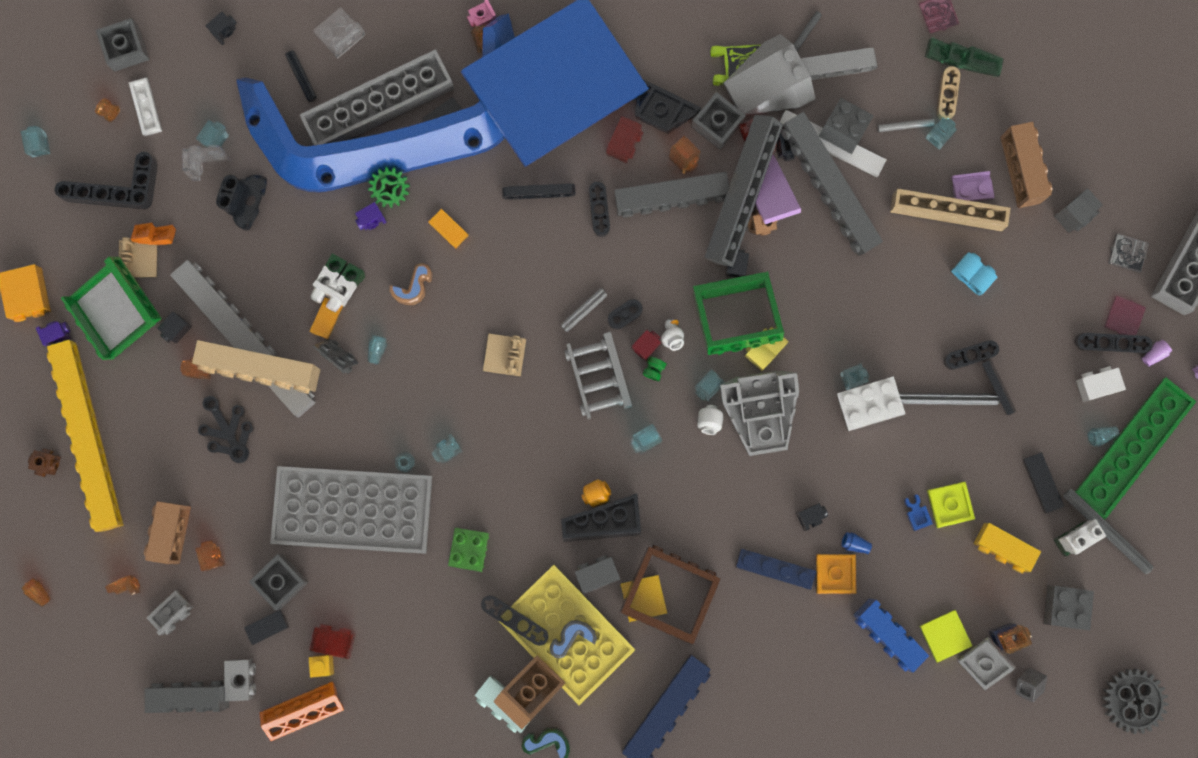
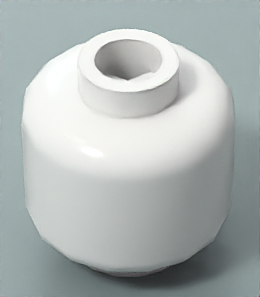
M707 405L699 411L697 426L702 433L714 435L722 429L723 412L717 409V406Z

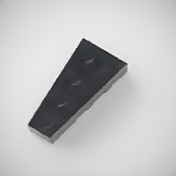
M636 493L629 497L615 500L612 503L561 519L563 542L641 535L638 494Z

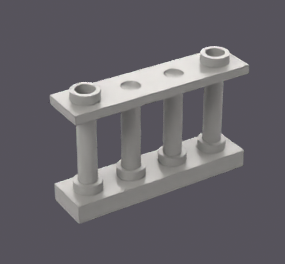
M611 332L604 333V339L599 343L572 350L569 343L566 344L567 350H564L566 360H571L583 402L580 405L582 416H587V420L591 419L590 412L617 404L623 405L624 409L632 407ZM602 349L604 351L607 350L609 357L605 361L577 368L574 357ZM604 368L613 369L614 376H611V379L582 387L580 375ZM611 386L618 387L620 394H617V397L587 404L586 393Z

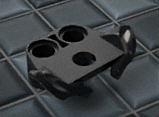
M227 175L221 183L216 198V205L233 216L235 224L245 231L250 230L259 214L258 208L262 196L266 193L267 177L250 175L246 179H238L234 175ZM254 196L255 203L248 206L247 199Z

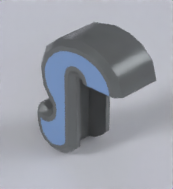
M581 620L569 621L561 631V641L555 638L550 645L552 656L564 658L578 634L595 644L597 639L595 630L588 623Z

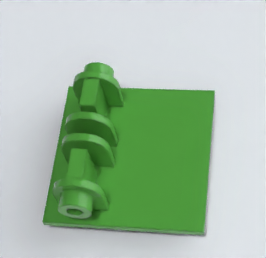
M455 528L448 566L482 572L489 533Z

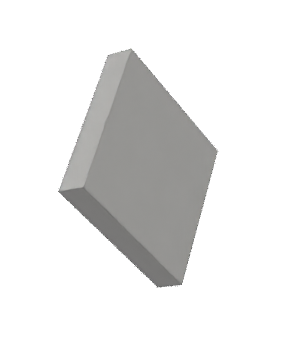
M989 637L958 659V662L984 690H987L1016 667Z

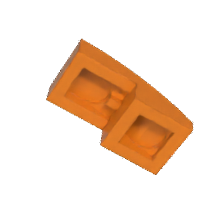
M152 222L135 225L131 241L148 245L172 244L176 229L173 225L155 227Z

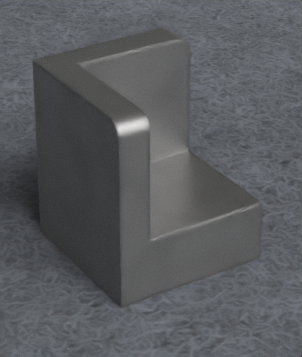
M1028 668L1018 678L1015 694L1034 702L1044 693L1047 676L1032 668Z

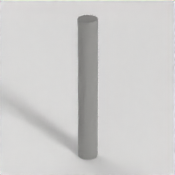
M934 118L881 124L877 126L878 132L928 127L934 126L935 121Z

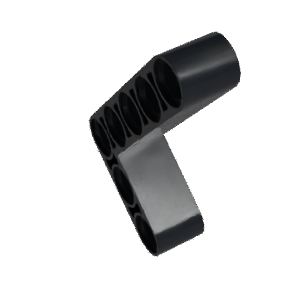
M148 152L138 153L135 158L131 187L60 181L55 185L54 191L58 197L71 203L148 209L153 202L158 163ZM150 159L148 165L143 166L144 161ZM147 177V181L141 184V180ZM69 188V192L64 195V191ZM88 190V194L82 197L83 192ZM107 192L106 197L101 199L102 193ZM126 194L124 200L119 201L120 196ZM144 195V200L138 203L139 197Z

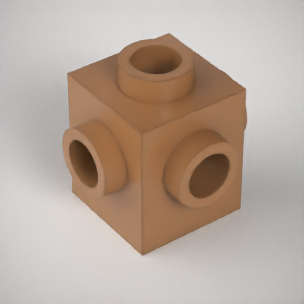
M756 208V211L752 212L748 223L750 233L768 235L772 230L777 229L776 223L778 220L764 224L758 209Z

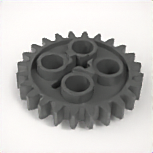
M1135 668L1133 672L1131 669H1126L1125 673L1118 671L1119 678L1112 675L1111 677L1114 682H1106L1110 688L1103 689L1107 696L1101 698L1107 700V703L1103 704L1102 707L1109 709L1105 713L1107 716H1112L1109 721L1112 723L1117 722V728L1123 727V731L1129 732L1130 730L1133 734H1136L1137 730L1142 734L1145 733V729L1152 731L1151 725L1159 727L1157 720L1164 721L1161 713L1167 714L1163 706L1169 705L1163 702V699L1167 698L1168 695L1161 693L1165 690V687H1158L1161 681L1153 680L1155 675H1147V671L1142 670L1140 672L1139 669ZM1142 685L1145 686V692L1143 694L1140 693V687ZM1125 688L1126 695L1122 698L1120 692ZM1148 704L1150 710L1145 714L1144 707ZM1129 708L1130 716L1126 718L1124 712Z

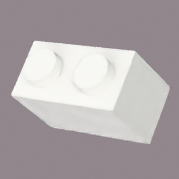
M1109 366L1099 369L1100 373L1093 374V371L1081 374L1082 378L1076 380L1082 401L1085 402L1126 390L1119 368L1112 369Z

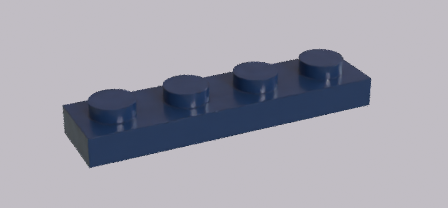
M744 549L740 550L736 568L810 590L812 589L816 574L815 570Z

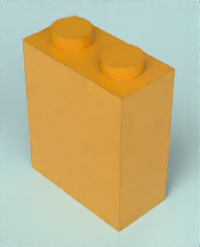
M33 264L0 273V291L6 318L14 320V322L25 321L26 317H41L46 312L51 311L41 267Z

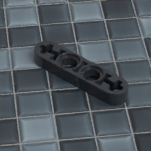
M574 184L509 186L502 188V198L505 200L560 198L576 195Z
M1080 333L1075 338V345L1081 350L1147 353L1153 346L1152 340L1149 337L1138 335ZM1085 337L1087 340H1094V344L1087 343L1084 347V344L1080 341ZM1102 337H1106L1109 341L1108 346L1105 348L1099 345V340ZM1121 338H1125L1128 341L1125 349H1121L1118 345ZM1142 339L1146 343V346L1143 348L1141 346H1133V342H1142Z
M489 595L483 598L481 602L482 610L535 645L541 646L548 641L549 634L547 630L495 596ZM491 599H493V604L497 607H499V604L503 605V607L498 611L497 616L494 614V612L496 611L494 608H490L489 610L486 608V600L490 601ZM505 609L512 612V618L509 621H505L501 617V613ZM525 620L528 622L529 628L527 631H520L518 629L519 621ZM532 625L536 627L534 629L535 632H544V641L540 640L537 642L534 634H531V637L527 636L532 629Z

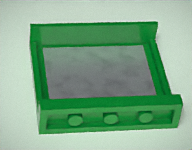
M109 256L104 260L106 266L71 296L61 297L65 308L72 314L75 323L83 330L86 339L93 345L96 354L102 360L116 358L162 319L122 259Z

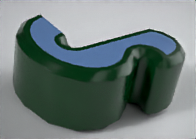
M557 727L544 729L538 738H535L534 732H531L522 740V750L529 755L554 744L560 758H568L570 752L567 736Z

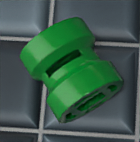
M650 356L647 361L648 366L643 370L642 375L659 382L661 372L665 369L667 363Z

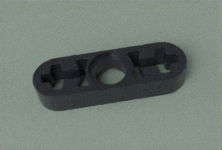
M594 182L589 187L593 231L595 235L604 237L610 232L606 187L601 182ZM595 187L603 190L600 192V200H596V193L592 192L595 190ZM603 205L605 207L604 213H595V206ZM606 217V219H603V226H607V228H604V232H600V229H596V227H599V219Z
M989 340L953 351L945 356L944 365L950 370H955L993 358L999 353V346L995 341ZM988 346L994 349L991 351V354L990 352L981 354V350L986 349ZM968 350L975 351V360H969L967 358L966 354ZM951 356L954 359L962 356L963 360L956 362L955 365L949 362L952 359Z

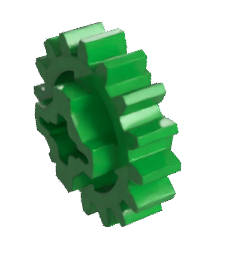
M386 166L385 171L378 168L379 174H372L374 179H370L369 183L373 186H370L368 191H373L370 197L377 198L376 204L381 201L383 202L382 207H385L387 203L392 208L393 203L399 206L400 199L402 201L406 200L404 194L409 195V191L405 188L410 187V183H405L408 177L401 176L402 170L397 173L396 167L389 170V167ZM388 175L395 176L396 178H390L388 177ZM380 179L382 186L377 189L376 184ZM387 183L388 185H393L391 191L389 188L385 189ZM402 185V191L398 195L396 189ZM383 195L389 196L390 199L384 198V197H382V196H383Z

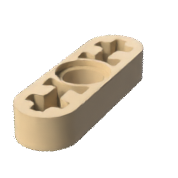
M956 67L946 68L941 77L937 116L942 121H949L956 112L960 83V71ZM951 72L954 78L952 79L951 84H948L950 77L947 75ZM944 90H951L953 92V97L946 98L944 96ZM946 103H950L947 109L950 113L946 116L943 110L946 107Z

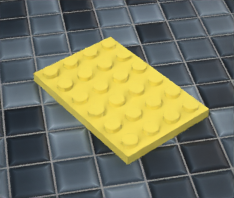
M555 565L511 606L546 629L549 634L548 641L541 646L535 645L501 623L533 658L538 655L566 682L562 688L578 705L595 691L635 651L633 646ZM507 610L501 616L502 619L509 621L512 618V612ZM521 620L518 622V629L520 631L528 630L529 624L527 621ZM572 620H581L592 626L597 637L595 644L578 634L564 658L552 656L550 645L555 638L561 641V631L565 624ZM532 625V629L527 636L531 637V634H534L537 642L540 640L544 641V632H535L534 629L536 627Z

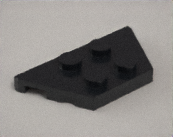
M646 80L644 82L649 89L636 97V119L666 134L671 133L701 111V107Z

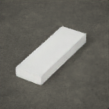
M146 77L128 82L142 135L148 136L162 132L149 79Z

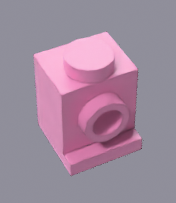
M488 0L468 10V22L471 27L475 26L477 32L496 18V14Z

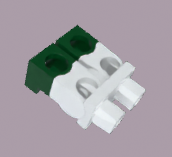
M332 253L317 280L313 283L314 290L311 294V299L320 304L325 296L328 297L330 300L326 307L336 312L341 305L345 307L360 282L362 283L366 277L364 271Z
M1093 519L1079 523L1071 528L1070 531L1055 538L1054 542L1063 556L1073 553L1077 555L1105 538L1106 534L1097 520Z

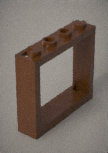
M658 546L647 547L619 612L689 644H694L721 578L716 577L717 573L706 569V571L698 569L699 565L696 563L680 561L681 557L671 553L669 556L663 553L664 549ZM652 555L711 581L690 634L630 608Z

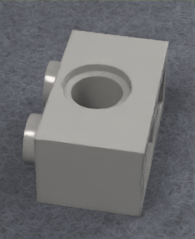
M253 659L224 661L225 701L253 699V695L256 694V684L253 683L256 665L253 663ZM239 674L243 675L245 678V682L243 685H240L237 682V676Z

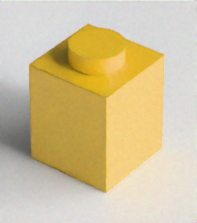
M333 654L309 657L310 678L334 674Z

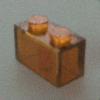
M684 135L671 147L669 159L685 174L687 171L692 172L698 166L697 162L700 160L701 151Z

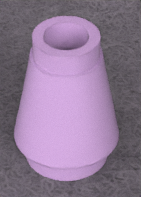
M1164 340L1156 341L1152 349L1141 359L1150 367L1170 356L1169 353L1172 352V349Z

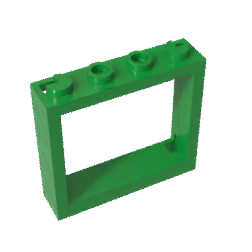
M768 272L693 286L694 301L708 355L717 353L721 355L728 351L738 352L743 348H758L763 344H775V342L783 341L784 330ZM765 288L776 329L712 341L703 300Z

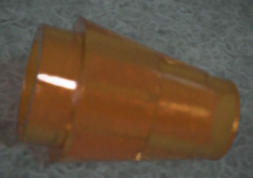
M32 578L21 588L24 591V595L41 607L51 600L39 580L36 581Z

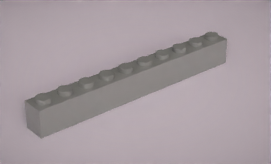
M187 260L170 274L234 348L271 356L277 355L270 345L266 347L263 343L265 339L258 332L254 333L250 329L252 324L245 317L242 319L238 315L240 311L237 307L226 302L227 296L221 290L217 291L213 287L215 285L213 280L209 276L204 277L202 275L203 269L196 262L191 263ZM274 383L269 386L294 416L298 418L316 403L313 400L315 395L311 391H309V394L294 390V387L286 390L278 388L279 386H275Z

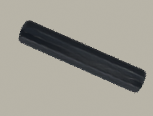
M293 50L287 52L285 56L308 102L316 100L317 96L296 53Z

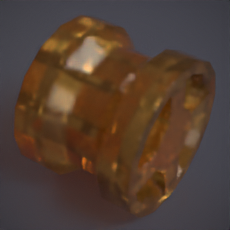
M107 98L102 99L95 109V113L99 116H104V119L108 122H112L120 111V107L116 104H111Z

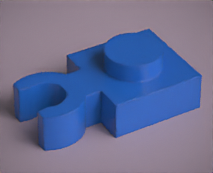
M917 494L914 495V504H911L908 498L904 499L905 505L911 509L906 514L913 531L933 524L926 506H919L920 497Z

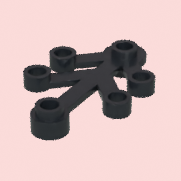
M214 396L205 397L202 403L205 410L212 412L221 430L202 424L198 428V433L202 436L209 435L225 439L231 446H222L216 441H210L207 449L212 453L228 454L231 460L236 463L245 462L249 457V449L246 447L249 434L254 430V425L248 421L242 423V433L239 442L235 438L240 417L244 415L245 409L240 405H235L232 408L230 425H228L219 409V400ZM215 401V406L211 408L209 406L210 402ZM237 408H241L240 414L235 413ZM247 424L251 426L249 431L245 430V425ZM203 427H207L208 429L207 433L205 434L202 433ZM215 443L217 448L212 450L211 445ZM239 450H242L243 455L241 457L237 456V452Z

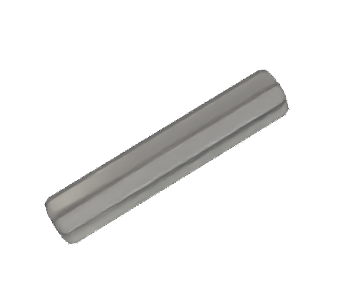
M600 288L563 321L561 327L566 332L570 331L607 297V293Z

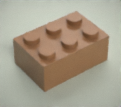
M157 501L152 509L153 523L148 529L149 542L144 548L146 561L180 564L191 510L190 506Z
M537 655L500 692L493 702L516 725L523 729L566 682Z

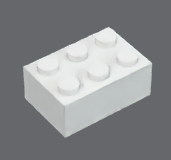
M894 376L837 393L848 431L905 415Z

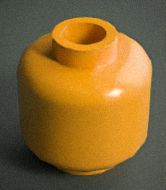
M597 479L583 487L584 494L581 496L586 505L589 504L595 508L607 503L612 493L606 481L602 482Z

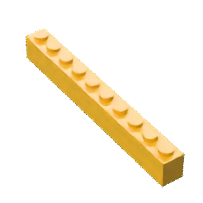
M67 340L47 346V359L53 368L51 375L58 387L56 394L62 403V416L67 422L65 426L66 433L72 442L70 449L76 457L75 468L80 473V487L85 492V506L91 516L89 519L90 526L95 532H103L123 526L77 344L74 341Z

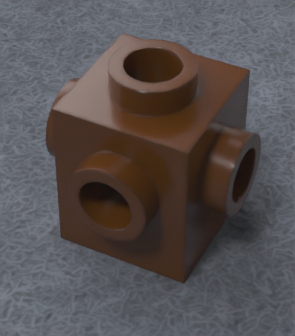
M49 449L34 450L28 459V469L34 470L35 475L46 477V474L55 475L59 468L61 457L53 455L54 451Z

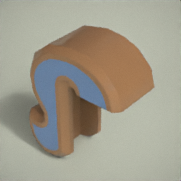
M424 263L415 265L408 290L390 286V293L393 298L404 305L420 303L426 293L424 281L428 283L432 281L433 275L430 267Z

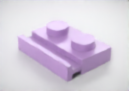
M990 171L954 175L951 177L954 198L974 202L994 198Z

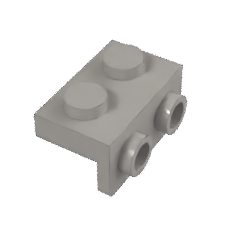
M175 590L147 619L158 630L156 632L158 635H168L176 628L175 624L179 620L183 621L191 614L189 611L193 606L178 590Z

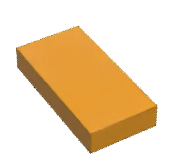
M442 209L428 221L455 249L469 236Z
M325 297L309 332L328 340L343 306L341 305L336 312H333L326 307L330 299Z

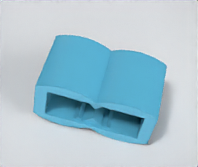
M970 252L966 253L951 270L960 281L965 283L968 288L979 296L997 278L996 272L991 266L983 265L981 258L977 254H971Z

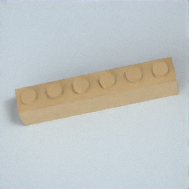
M897 189L892 195L890 213L1003 231L1008 227L1011 208Z

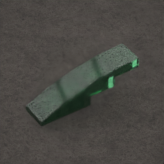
M933 37L928 40L925 53L926 58L940 63L996 77L1000 76L1004 60L973 46L967 48L954 42L948 44Z

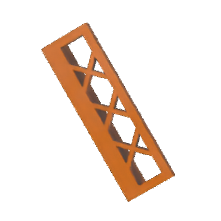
M332 681L259 712L260 724L269 740L273 741L344 710V706L337 696L336 686ZM335 702L337 705L333 708H326V705ZM311 711H317V712H318V713H317L316 715H314V716H309V715H307V714H308L309 712H311ZM292 719H299V722L295 724L289 723ZM275 726L281 727L280 730L272 733L270 730Z

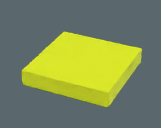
M966 482L927 490L936 528L975 519Z
M956 610L919 626L937 663L972 647Z

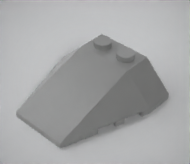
M781 34L765 41L724 82V86L736 108L746 116L789 108L796 109L816 99L811 77L794 45Z
M770 371L735 377L720 384L722 403L749 456L788 449L792 420L795 415L797 397L799 396L797 372Z

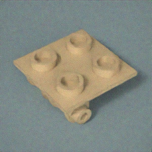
M130 238L119 240V257L134 278L157 277V245L135 243Z
M488 334L483 371L521 376L526 339L520 338V336L509 337Z

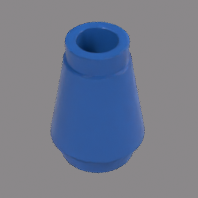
M846 532L842 538L841 546L847 551L869 554L872 543L853 532Z

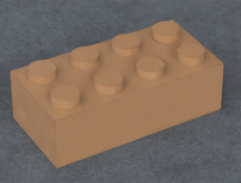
M1033 122L1010 126L1000 137L1018 208L1041 204L1052 195V184L1050 181L1048 182L1047 165L1043 163L1042 159L1043 149L1038 143V130L1034 127Z

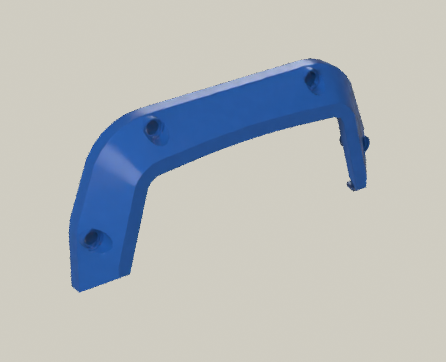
M509 13L498 16L483 27L482 57L515 38ZM246 77L236 80L245 121L250 134L276 173L293 187L308 192H326L368 182L370 179H374L373 173L379 174L378 168L385 171L386 166L389 167V170L396 167L397 173L400 170L403 171L402 173L478 155L491 150L505 139L479 100L477 104L469 108L413 126L352 140L307 147L301 146L295 141L263 81ZM255 119H260L257 125H252ZM473 140L479 141L477 146L469 145ZM332 176L330 182L325 183L323 181L325 177Z

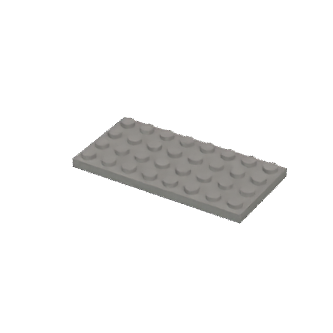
M277 466L270 544L427 554L433 476Z

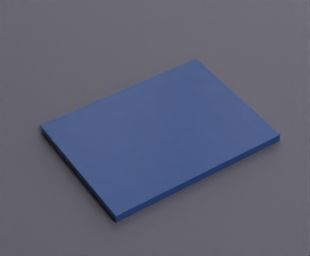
M589 0L573 2L461 70V74L524 167L649 89Z

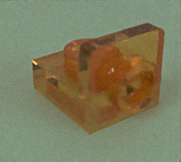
M133 575L125 576L105 586L108 594L116 593L118 595L126 590H129L131 595L140 593L139 581Z

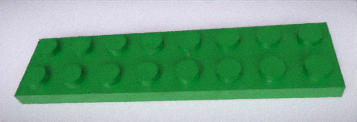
M1163 378L1075 492L1105 520L1197 401L1168 378Z

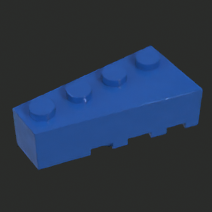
M868 599L853 614L856 618L855 623L861 629L866 628L870 632L869 637L875 643L880 642L884 646L883 651L891 658L894 656L899 661L897 665L906 672L908 670L913 673L929 655L911 636L908 637L906 635L907 632L901 625L892 621L893 618L888 611L879 608L881 604L876 599Z

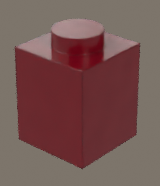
M646 330L632 345L631 350L646 361L661 345L660 337L654 331L649 332Z

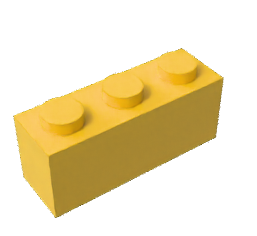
M991 523L983 524L973 543L979 546V551L985 554L990 552L996 556L995 559L1003 564L1008 562L1013 565V570L1022 574L1023 572L1032 571L1041 553L1038 549Z

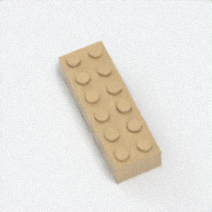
M197 340L192 364L198 366L197 369L205 373L214 374L217 371V374H221L224 377L233 378L236 375L237 378L243 381L252 382L255 379L256 382H260L259 384L271 386L274 383L275 386H279L278 388L286 390L294 387V390L309 394V391H316L321 370L310 363Z

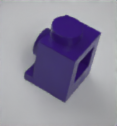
M375 202L355 213L358 218L355 221L360 230H372L381 221L383 224L387 223Z
M54 321L48 323L45 328L36 327L42 345L46 347L71 339L69 335L71 330L66 322Z

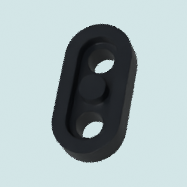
M636 299L628 300L610 312L608 316L609 326L619 330L641 316L643 311L642 304ZM635 307L637 311L631 313L629 309ZM619 317L621 322L615 323L614 318Z

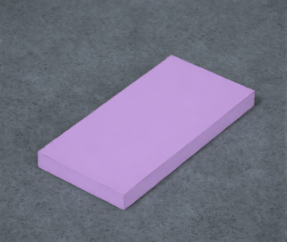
M774 154L771 157L755 203L764 224L801 213V208Z

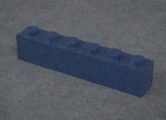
M690 654L622 749V754L627 758H653L651 753L655 748L659 749L664 743L665 739L663 736L667 731L670 733L677 724L675 722L678 715L682 716L688 708L686 704L690 699L694 700L700 690L697 688L701 683L705 684L711 676L709 673L711 669Z

